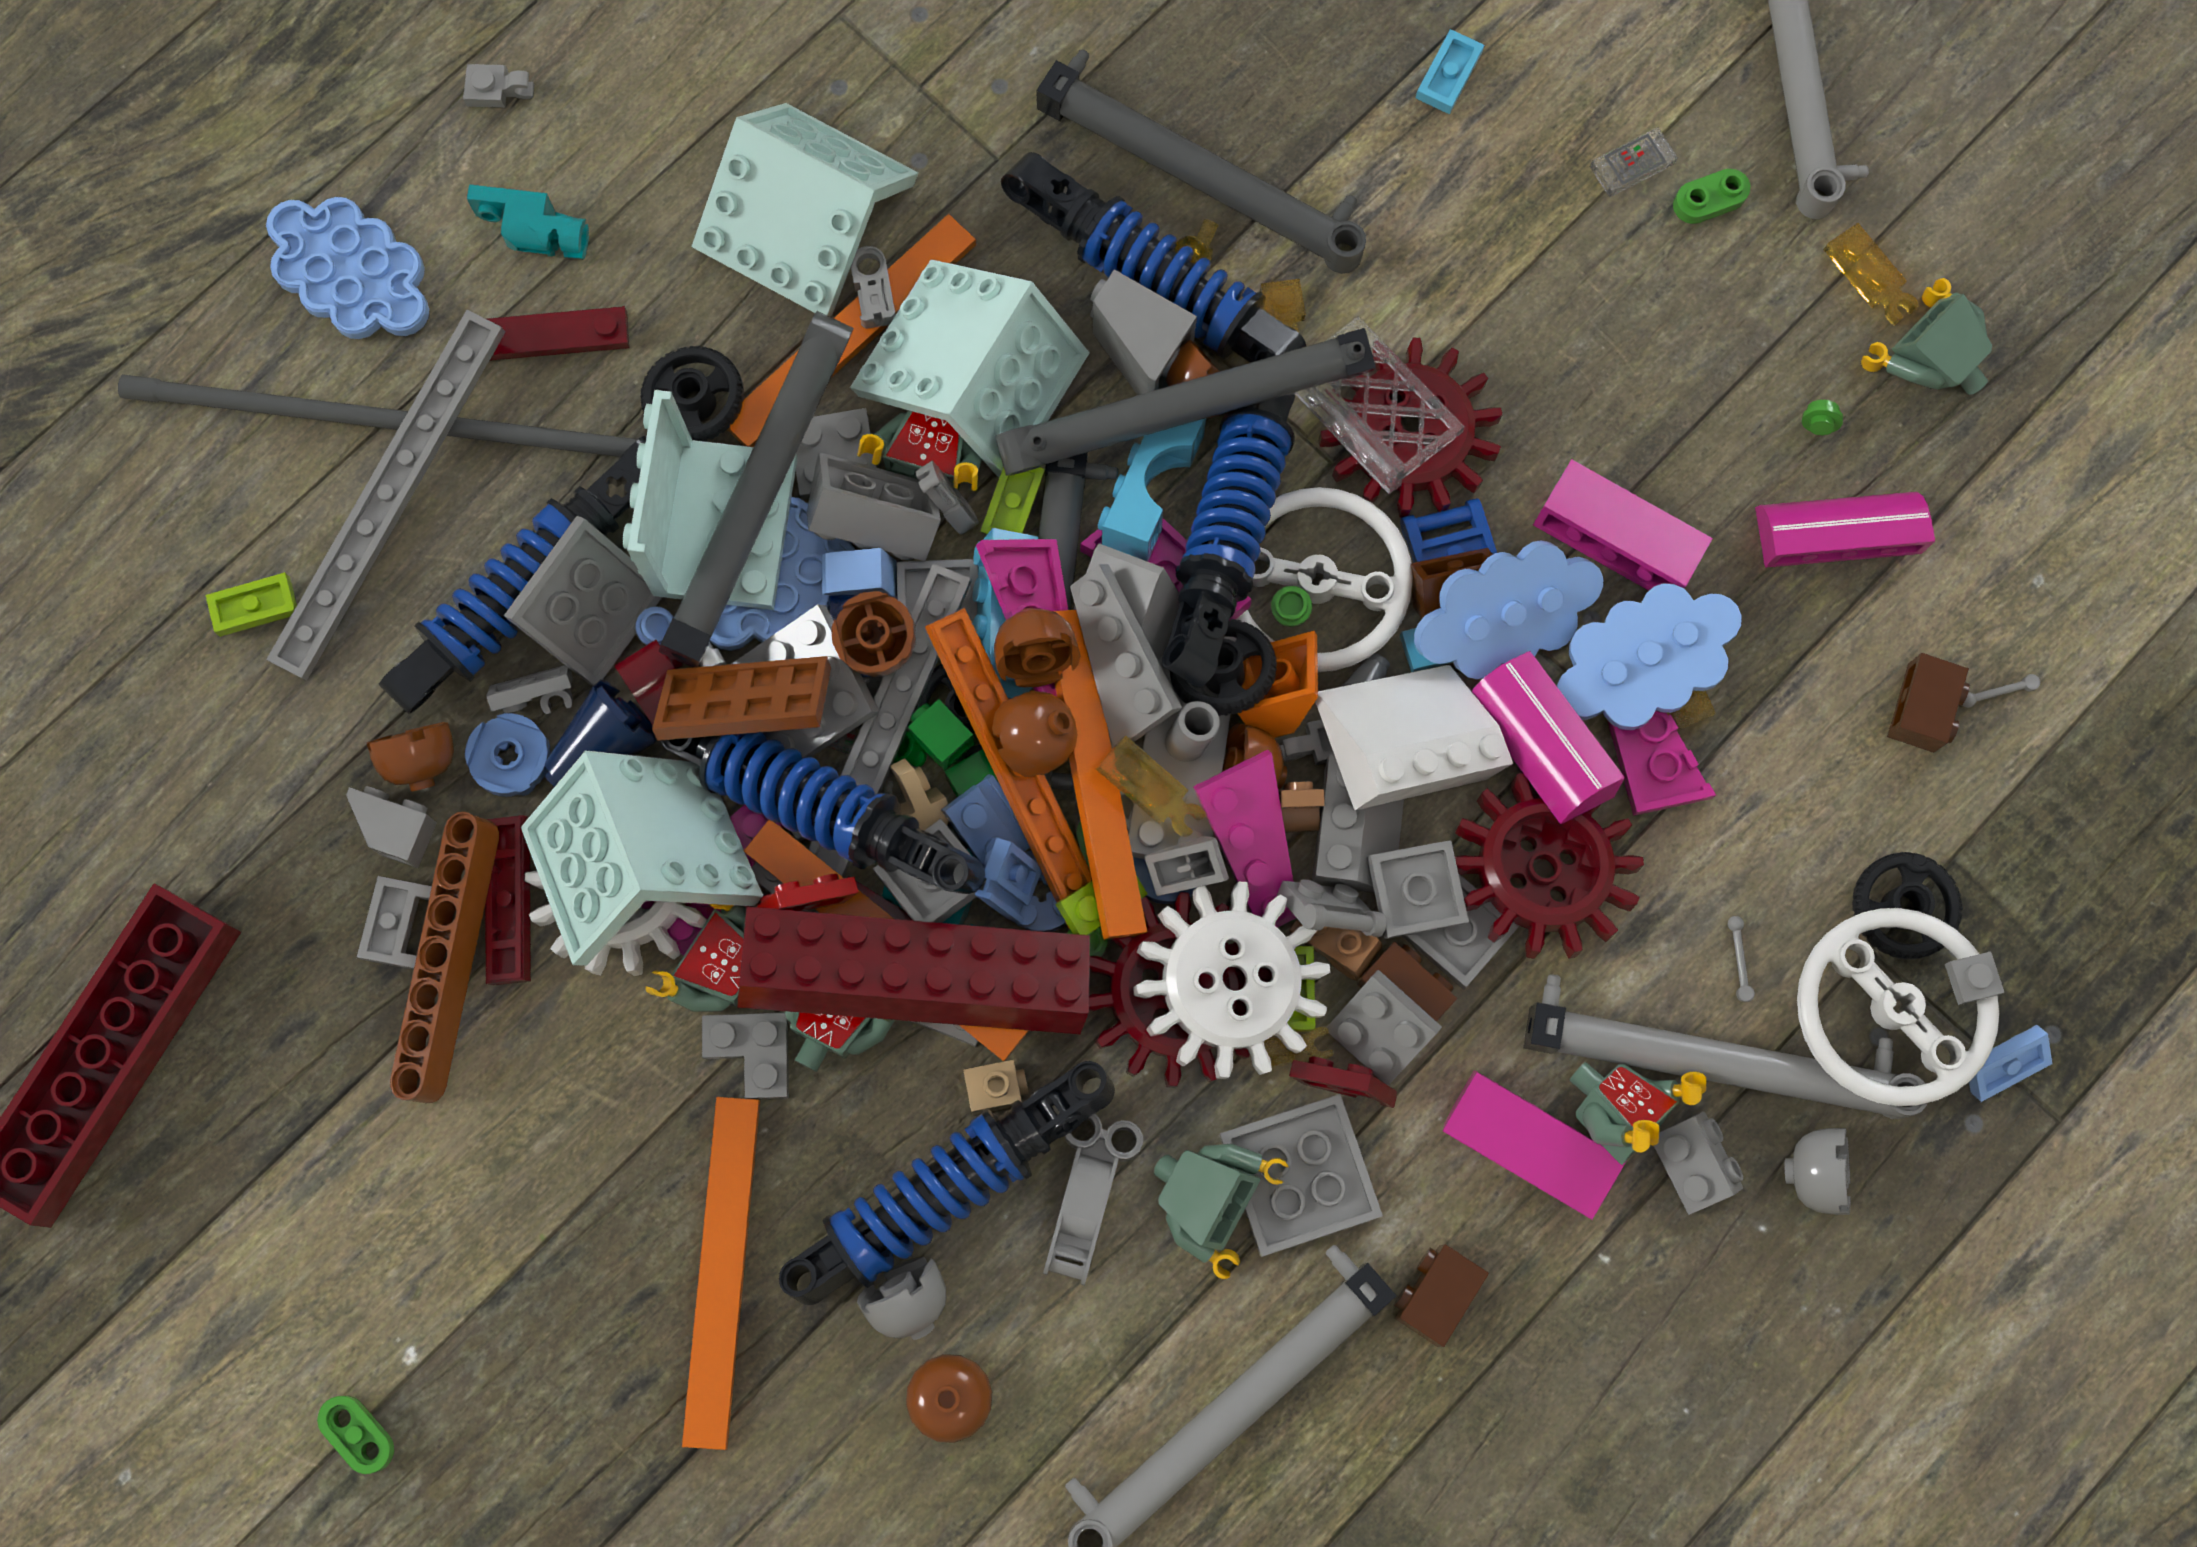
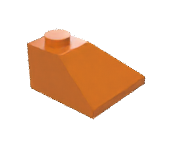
M1315 631L1271 642L1276 656V677L1268 694L1264 695V698L1258 704H1254V707L1238 713L1245 725L1262 729L1273 738L1295 733L1318 698L1317 634ZM1260 655L1251 656L1243 661L1245 680L1241 686L1243 689L1247 690L1258 679L1262 669Z

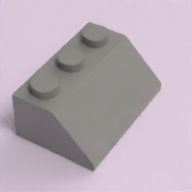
M819 452L807 508L808 530L814 532L817 536L827 540L838 538L853 542L854 545L861 549L882 548L884 551L891 552L902 560H912L914 558L926 561L941 518L939 508L921 490L918 483L919 479Z
M1330 754L1324 767L1322 789H1324L1325 806L1320 807L1319 831H1317L1312 881L1320 885L1335 887L1336 884H1344L1354 888L1356 891L1375 893L1367 857L1373 854L1399 850L1404 799L1354 811L1335 755Z

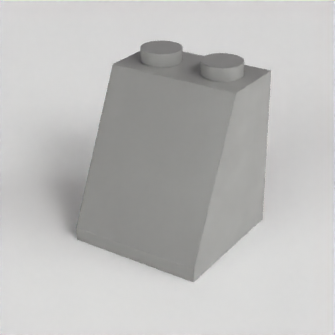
M1114 269L1107 281L1101 279L1097 283L1090 298L1093 301V308L1090 316L1093 318V335L1137 395L1168 387L1166 383L1167 373L1180 351L1179 348L1189 340L1194 342L1197 316Z
M1099 543L1093 552L1086 573L1098 564H1109L1159 661L1168 645L1173 622L1180 605L1177 588L1163 567Z

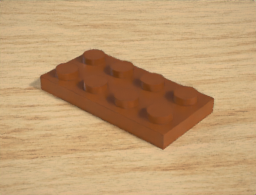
M821 656L667 670L652 728L658 741L818 728L821 724L831 672L828 657Z

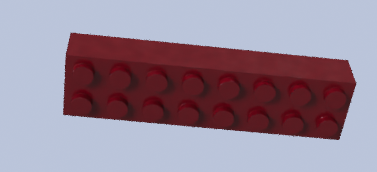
M155 883L152 885L0 1117V1208L31 1226L48 1228L53 1226L236 942L241 931Z
M746 907L737 1008L1081 1035L1089 1014L1090 936Z

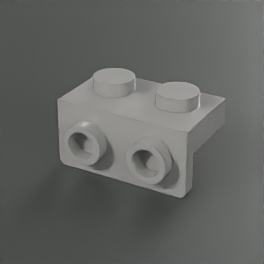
M1704 1111L1660 1131L1659 1143L1654 1145L1688 1215L1729 1198L1743 1189L1740 1182L1743 1180L1742 1171L1733 1157L1728 1158L1721 1144L1723 1134L1719 1125L1713 1118L1708 1119Z

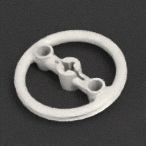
M1322 487L1299 489L1276 497L1273 507L1270 508L1271 518L1267 525L1291 511L1302 508L1329 507L1343 510L1361 518L1379 534L1390 552L1394 565V575L1391 577L1383 572H1372L1367 576L1338 571L1335 563L1324 555H1312L1298 563L1273 558L1268 550L1260 548L1261 552L1257 560L1265 561L1269 568L1265 573L1254 574L1253 586L1263 587L1270 582L1286 586H1297L1309 594L1313 604H1322L1334 596L1362 601L1370 610L1385 611L1382 621L1361 641L1337 651L1317 653L1318 672L1335 671L1353 666L1369 658L1381 649L1396 633L1406 615L1411 600L1413 583L1411 558L1398 528L1373 503L1356 494L1339 489ZM1316 573L1324 575V579L1320 581L1319 585L1312 584V579L1316 577ZM1374 584H1380L1387 588L1388 594L1383 598L1375 599L1370 597L1366 590ZM1248 610L1236 619L1241 620L1242 623L1247 622L1253 625L1254 628L1256 627L1262 631L1252 619ZM1264 633V635L1269 639L1270 642H1274L1273 639H1271L1267 634Z
M1880 908L1862 912L1844 920L1827 932L1814 946L1804 964L1799 979L1797 1006L1799 1022L1808 1047L1825 1072L1841 1086L1860 1097L1876 1103L1893 1106H1916L1933 1102L1955 1093L1970 1082L1980 1071L1993 1049L1999 1022L1998 996L1977 1000L1978 1016L1976 1031L1968 1051H1965V1047L1959 1039L1949 1035L1944 1036L1924 1015L1926 1003L1920 989L1906 982L1894 983L1874 962L1875 955L1872 947L1867 942L1860 940L1859 934L1878 928L1898 927L1914 930L1931 937L1947 948L1957 960L1978 955V951L1955 928L1928 914L1902 908ZM1846 949H1851L1859 955L1861 961L1859 968H1854L1848 964L1845 958ZM1829 962L1832 963V967L1839 975L1847 978L1852 977L1872 998L1870 1009L1872 1017L1877 1024L1889 1030L1901 1029L1921 1050V1059L1924 1066L1937 1074L1936 1080L1918 1086L1898 1087L1886 1085L1868 1079L1853 1070L1840 1058L1825 1035L1819 1017V984L1823 971ZM1897 999L1903 1004L1899 1009L1900 1013H1896L1893 1009ZM1938 1044L1946 1047L1950 1053L1948 1065L1943 1064L1937 1058L1936 1048Z

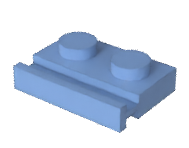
M991 774L985 776L984 780L976 786L973 785L941 809L969 851L982 865H984L987 853L992 850L996 838L1011 841L1023 852L1030 848L1001 786Z
M996 838L992 850L987 853L984 860V879L986 883L983 890L976 891L975 896L1005 918L1022 923L1024 917L1020 915L1023 905L1029 906L1041 874V869L1035 860L1014 843Z

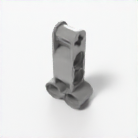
M1096 1114L1087 1119L1091 1121L1095 1128L1092 1138L1087 1141H1079L1071 1133L1065 1136L1066 1142L1077 1151L1043 1272L1045 1275L1048 1274V1271L1079 1279L1081 1280V1285L1084 1286L1118 1161L1127 1162L1133 1160L1139 1154L1143 1145L1142 1132L1133 1122L1121 1120L1112 1124L1108 1130L1102 1129L1100 1118ZM1127 1130L1134 1135L1136 1145L1131 1151L1123 1153L1113 1147L1111 1138L1117 1131ZM1055 1256L1081 1262L1083 1266L1055 1259Z

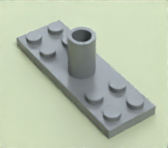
M1224 637L1225 639H1230L1234 642L1237 639L1235 637ZM1162 656L1158 662L1182 709L1142 737L1129 817L1128 835L1133 857L1144 860V856L1202 836L1212 837L1213 830L1193 786L1222 772L1231 715L1230 713L1228 716H1218L1216 710L1205 702L1194 701L1188 704L1184 703L1175 692L1169 669L1162 665ZM1220 665L1217 668L1224 669L1229 667V665ZM1189 683L1193 689L1201 694L1216 698L1219 695L1211 692L1206 685L1195 687Z

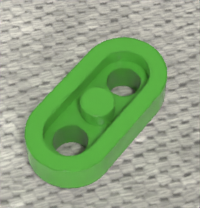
M1724 169L1688 182L1679 189L1674 198V212L1682 221L1697 224L1740 208L1750 193V182L1744 173L1736 169ZM1726 183L1733 184L1737 189H1729L1726 186ZM1690 196H1698L1702 202L1696 203Z
M336 1396L327 1400L322 1405L317 1418L319 1430L354 1471L361 1474L377 1473L389 1465L394 1455L393 1440L358 1399L352 1396ZM342 1410H347L351 1416L347 1426H342L338 1421V1416ZM371 1442L375 1443L379 1448V1453L374 1459L369 1458L366 1454V1448Z

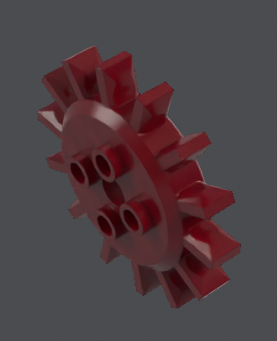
M1412 338L1406 352L1407 363L1397 365L1391 364L1388 352L1381 341L1375 343L1371 351L1377 372L1369 378L1360 375L1346 380L1345 378L1342 379L1345 384L1356 391L1353 400L1335 394H1324L1320 409L1347 419L1346 427L1322 430L1318 439L1319 447L1348 445L1351 453L1350 457L1336 465L1332 477L1336 482H1339L1361 469L1371 478V481L1363 490L1362 498L1371 503L1377 500L1383 486L1399 490V500L1397 503L1399 517L1409 516L1414 505L1413 491L1428 489L1432 502L1438 512L1448 510L1451 504L1450 494L1443 482L1454 477L1464 488L1472 493H1475L1482 484L1483 479L1478 473L1465 464L1464 461L1467 455L1476 456L1488 461L1496 460L1501 446L1491 441L1476 438L1474 435L1476 427H1490L1499 424L1502 417V409L1500 407H1489L1473 410L1469 399L1480 394L1487 383L1488 377L1483 372L1471 377L1462 385H1459L1451 378L1449 374L1456 367L1458 350L1451 348L1442 357L1441 363L1436 369L1421 364L1423 353L1421 338ZM1391 394L1401 395L1403 401L1401 403H1394L1390 400L1389 396ZM1429 402L1441 403L1442 409L1439 411L1431 409ZM1406 415H1415L1421 420L1423 427L1417 432H1409L1402 427L1401 418ZM1391 430L1396 434L1397 438L1387 440L1383 436V432ZM1424 438H1432L1436 446L1428 448L1423 444L1422 440Z
M1523 773L1516 774L1511 782L1512 793L1517 802L1509 809L1505 807L1499 798L1488 788L1477 799L1478 805L1494 822L1490 829L1464 818L1461 819L1456 828V835L1481 846L1479 856L1462 855L1455 857L1458 874H1479L1482 888L1471 891L1464 898L1466 911L1476 910L1483 904L1491 902L1501 913V916L1491 925L1488 939L1494 943L1507 934L1512 923L1528 929V938L1525 943L1527 958L1535 959L1541 952L1545 944V932H1559L1562 946L1568 959L1575 958L1583 951L1582 940L1576 926L1586 922L1597 936L1605 942L1610 940L1618 931L1614 923L1599 908L1604 901L1626 911H1631L1637 905L1639 896L1614 885L1613 882L1615 874L1629 875L1637 873L1644 866V859L1634 855L1614 856L1610 842L1621 839L1630 829L1632 824L1628 818L1615 821L1610 826L1602 828L1591 817L1600 807L1598 805L1560 824L1542 798L1534 799L1529 780ZM1521 841L1530 842L1534 850L1531 852L1525 851L1521 847ZM1560 854L1570 855L1573 864L1563 863ZM1538 859L1549 861L1554 868V876L1550 878L1540 877L1534 871L1533 862ZM1519 878L1523 882V888L1513 887L1510 879ZM1550 891L1560 892L1563 896V901L1553 900L1550 896Z
M1180 892L1175 900L1174 910L1179 913L1187 924L1192 925L1193 923L1189 921L1192 905L1189 893ZM1145 897L1141 899L1147 932L1137 935L1135 938L1129 936L1110 939L1122 950L1116 962L1108 961L1100 956H1090L1089 971L1095 974L1106 975L1111 979L1109 993L1089 995V1011L1094 1012L1102 1008H1112L1117 1020L1115 1026L1104 1030L1095 1041L1099 1049L1112 1046L1124 1035H1127L1137 1045L1135 1053L1127 1063L1126 1073L1134 1077L1144 1069L1149 1054L1153 1053L1165 1057L1166 1068L1163 1075L1166 1087L1175 1088L1178 1086L1182 1076L1181 1065L1176 1062L1178 1051L1187 1041L1189 1034L1179 1024H1174L1164 1034L1150 1036L1146 1029L1154 1020L1155 1011L1164 1010L1167 1013L1170 1011L1165 996L1156 995L1142 998L1134 996L1133 990L1134 986L1143 982L1142 974L1145 970H1153L1157 974V981L1163 979L1164 965L1157 961L1147 960L1138 954L1139 945L1143 941L1155 942L1162 947L1170 949L1177 939L1171 930L1165 927L1163 923L1160 924L1158 922L1154 906ZM1221 903L1215 910L1217 912L1229 911V906ZM1236 942L1233 944L1225 943V951L1229 955H1236L1238 953L1239 947ZM1236 967L1226 968L1223 973L1225 986L1233 991L1241 990L1245 984L1244 973ZM1259 969L1258 976L1263 982L1271 981L1272 973L1270 969ZM1206 973L1200 974L1198 979L1200 986L1205 989L1211 988L1213 985L1212 977ZM1235 1000L1232 1005L1233 1012L1238 1016H1243L1246 1013V1005L1240 1000ZM1202 1043L1196 1058L1199 1061L1201 1073L1208 1082L1218 1079L1216 1078L1214 1068L1215 1059L1211 1052L1213 1047ZM1247 1048L1234 1049L1233 1051L1235 1055L1243 1059H1247L1250 1056Z

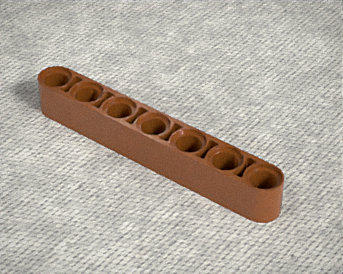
M465 811L452 815L444 827L390 1077L392 1093L401 1100L426 1104L434 1103L444 1095L447 1087L499 841L498 828L492 821ZM474 829V833L470 839L471 831ZM465 870V875L461 880L462 872ZM456 911L455 919L452 922V916ZM447 952L446 961L443 963L444 955ZM437 993H438V1000H437V1003L435 1004V997H436V995H437ZM429 1035V1043L426 1046V1039ZM420 1077V1085L417 1089V1081Z

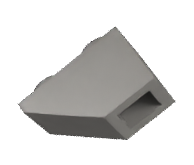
M366 786L363 792L349 787L346 796L368 847L381 856L418 868L437 824L436 821L426 814L428 808L404 799L402 805L387 801L390 796L389 794Z

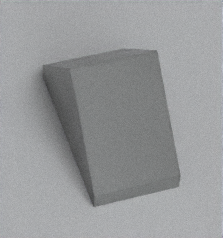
M1202 836L1144 856L1157 896L1223 882L1229 879L1217 839L1213 837Z

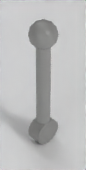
M2029 674L2021 682L1976 694L1968 692L1962 706L1970 708L1977 701L2022 689L2032 692L2040 686V679L2034 674Z
M1732 916L1729 918L1727 925L1733 931L1740 982L1736 996L1741 1002H1749L1754 998L1755 992L1748 985L1741 935L1744 921L1739 916Z

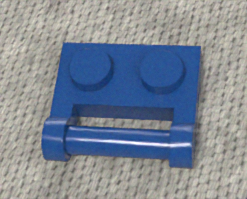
M1478 498L1465 501L1464 506L1417 518L1414 515L1400 518L1402 534L1407 541L1413 563L1488 548L1493 554L1497 553L1482 504ZM1466 521L1472 524L1471 529L1424 541L1420 534Z

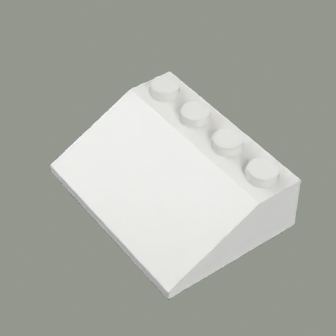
M1450 665L1318 691V698L1315 702L1354 811L1487 780L1513 764L1500 726Z

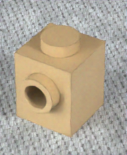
M1014 1060L963 1070L972 1115L982 1114V1111L986 1108L992 1112L1012 1108L1011 1104L1016 1100L1022 1103L1020 1095L1029 1094L1024 1069L1015 1070Z

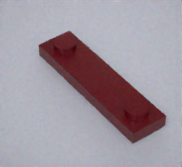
M625 306L487 318V320L501 326L505 331L503 338L489 361L630 348L628 315Z
M524 815L487 819L492 821L499 831V841L485 903L486 984L489 985L531 982L530 884L525 882V873L530 872V851L521 830V826L529 817Z

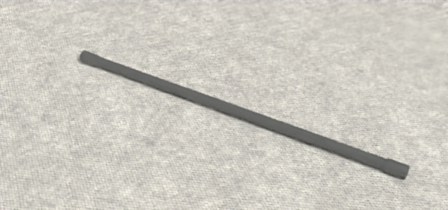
M124 374L121 375L118 382V394L120 398L148 402L165 401L394 430L399 429L408 411L165 382L157 378ZM461 417L456 418L447 436L615 457H621L638 440Z

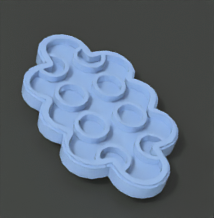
M343 197L327 199L315 209L300 200H288L281 202L271 210L267 217L266 228L268 235L279 247L271 259L270 268L272 276L284 290L290 293H298L301 303L310 314L322 318L330 317L337 330L342 335L351 339L369 337L380 327L396 336L415 334L424 327L428 320L430 309L426 298L417 288L424 277L425 267L423 260L412 246L403 242H396L394 233L386 222L377 218H365L355 202Z
M791 497L774 610L726 605L710 642L724 650L740 649L754 638L761 643L817 604L826 605L829 611L832 606L833 596L822 595V555L824 553L855 550L852 546L853 542L838 538L827 540L809 531L807 520L808 503L800 498Z
M1543 540L1526 545L1517 556L1506 552L1495 553L1484 561L1479 571L1472 569L1458 570L1447 578L1440 591L1441 608L1425 615L1418 623L1414 633V644L1418 652L1430 662L1443 664L1453 661L1455 667L1468 678L1482 679L1501 666L1502 663L1504 664L1528 651H1531L1535 657L1539 649L1552 651L1568 644L1578 627L1577 612L1591 606L1600 596L1603 588V575L1600 569L1588 559L1582 557L1566 559L1564 552L1557 546Z
M1664 583L1654 586L1646 593L1641 603L1635 601L1617 603L1610 609L1604 623L1592 622L1583 625L1575 632L1569 644V656L1573 667L1562 674L1557 687L1582 720H1587L1603 713L1613 726L1622 730L1641 728L1651 720L1655 710L1665 713L1678 711L1687 704L1692 691H1706L1714 688L1722 681L1728 670V657L1723 646L1735 638L1741 627L1739 608L1730 598L1722 594H1707L1693 600L1684 588L1675 584Z

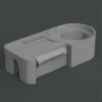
M861 247L857 249L851 264L855 292L857 291L862 315L860 316L861 325L866 329L890 325L896 314L885 256L876 247ZM867 258L877 260L880 264L879 270L872 275L862 274L858 270V265L862 260Z
M933 460L915 471L917 478L920 480L918 483L923 493L929 496L941 510L946 520L960 535L979 524L978 518L967 500L954 488L951 481Z

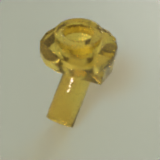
M1204 219L1197 237H1182L1176 243L1174 251L1178 253L1182 247L1190 246L1194 251L1190 262L1195 264L1201 258H1207L1211 262L1213 249L1209 246L1218 228V224Z

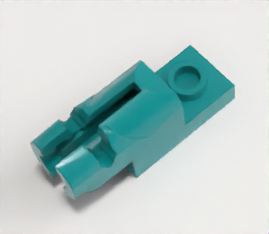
M469 184L467 201L475 216L488 222H499L502 219L501 235L508 248L514 251L547 254L550 257L555 256V251L560 248L563 251L564 258L585 259L589 240L588 224H585L586 219L555 212L547 193Z

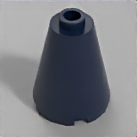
M600 679L593 686L545 762V767L548 770L545 777L554 787L584 751L634 756L657 741L652 730L653 725L648 717L631 700L627 703L620 697L616 698L615 696L620 690L606 680Z

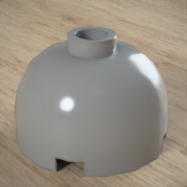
M1846 1128L1814 1130L1804 1135L1795 1145L1793 1158H1785L1786 1184H1794L1798 1199L1806 1207L1816 1212L1835 1215L1850 1214L1851 1196H1847V1189H1849L1850 1162Z
M919 1257L906 1261L892 1268L889 1272H885L883 1275L885 1279H888L877 1289H875L874 1285L869 1288L865 1287L858 1296L857 1304L864 1317L875 1330L890 1338L911 1336L913 1340H917L926 1336L935 1328L933 1322L938 1319L945 1306L946 1285L934 1260L930 1258L929 1262H927L925 1257Z

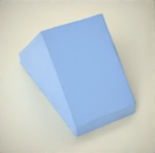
M882 548L831 552L822 555V595L852 598L863 592L880 591L898 600L897 561Z

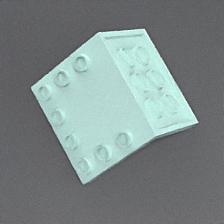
M787 103L736 117L691 247L814 313L819 311L830 317L834 312L875 202L912 188L917 179L918 172Z
M930 260L909 295L901 304L892 322L882 334L880 341L868 360L860 369L850 388L858 397L946 420L989 468L1000 477L1003 463L995 436L1012 429L1047 422L1090 352L1032 281Z
M654 390L652 404H646L644 410L643 424L644 428L648 429L645 444L640 443L637 451V468L641 469L639 483H633L630 491V507L634 509L632 523H626L624 527L623 547L627 549L631 561L635 563L638 573L642 575L653 596L683 599L753 447L692 440L672 392ZM797 454L792 461L726 605L774 610L797 465Z
M584 751L521 826L572 965L587 966L645 901L755 906L760 901V898L763 897L721 795L710 793L700 784L699 765L691 761Z

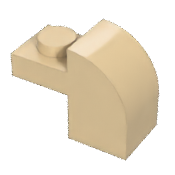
M905 758L890 765L906 802L901 804V815L908 814L915 817L919 822V829L924 831L939 819L947 826L948 819L941 811L942 808L948 805L946 797L936 787L931 789L921 767L919 766L914 769Z

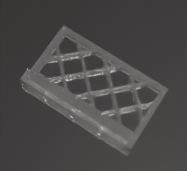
M1357 316L1327 340L1334 339L1341 334L1365 328L1371 351L1373 348L1377 352L1372 353L1374 362L1388 364L1394 370V379L1370 378V373H1366L1365 378L1353 377L1346 380L1343 378L1295 392V395L1381 487L1390 494L1401 486L1403 478L1462 434L1465 427L1377 334ZM1399 376H1400L1404 381H1398ZM1341 385L1364 387L1363 403L1346 402L1340 396ZM1369 388L1393 390L1392 405L1368 404ZM1397 391H1414L1421 398L1420 408L1396 406ZM1356 412L1362 413V418ZM1367 413L1391 415L1390 431L1372 430L1366 423ZM1396 416L1419 417L1418 434L1394 432ZM1424 418L1441 419L1449 429L1441 436L1424 435ZM1384 441H1389V445L1387 446ZM1394 441L1417 443V454L1406 463H1403L1393 452ZM1422 444H1429L1422 450Z

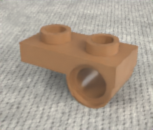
M1289 782L1285 784L1284 790L1278 792L1285 832L1319 831L1320 807L1325 806L1324 789H1313V782Z
M1298 919L1289 929L1291 934L1297 928L1303 926ZM1331 927L1317 930L1313 937L1307 943H1304L1307 946H1314V950L1327 958L1333 967L1354 981H1358L1383 946L1380 939L1366 936L1362 931Z

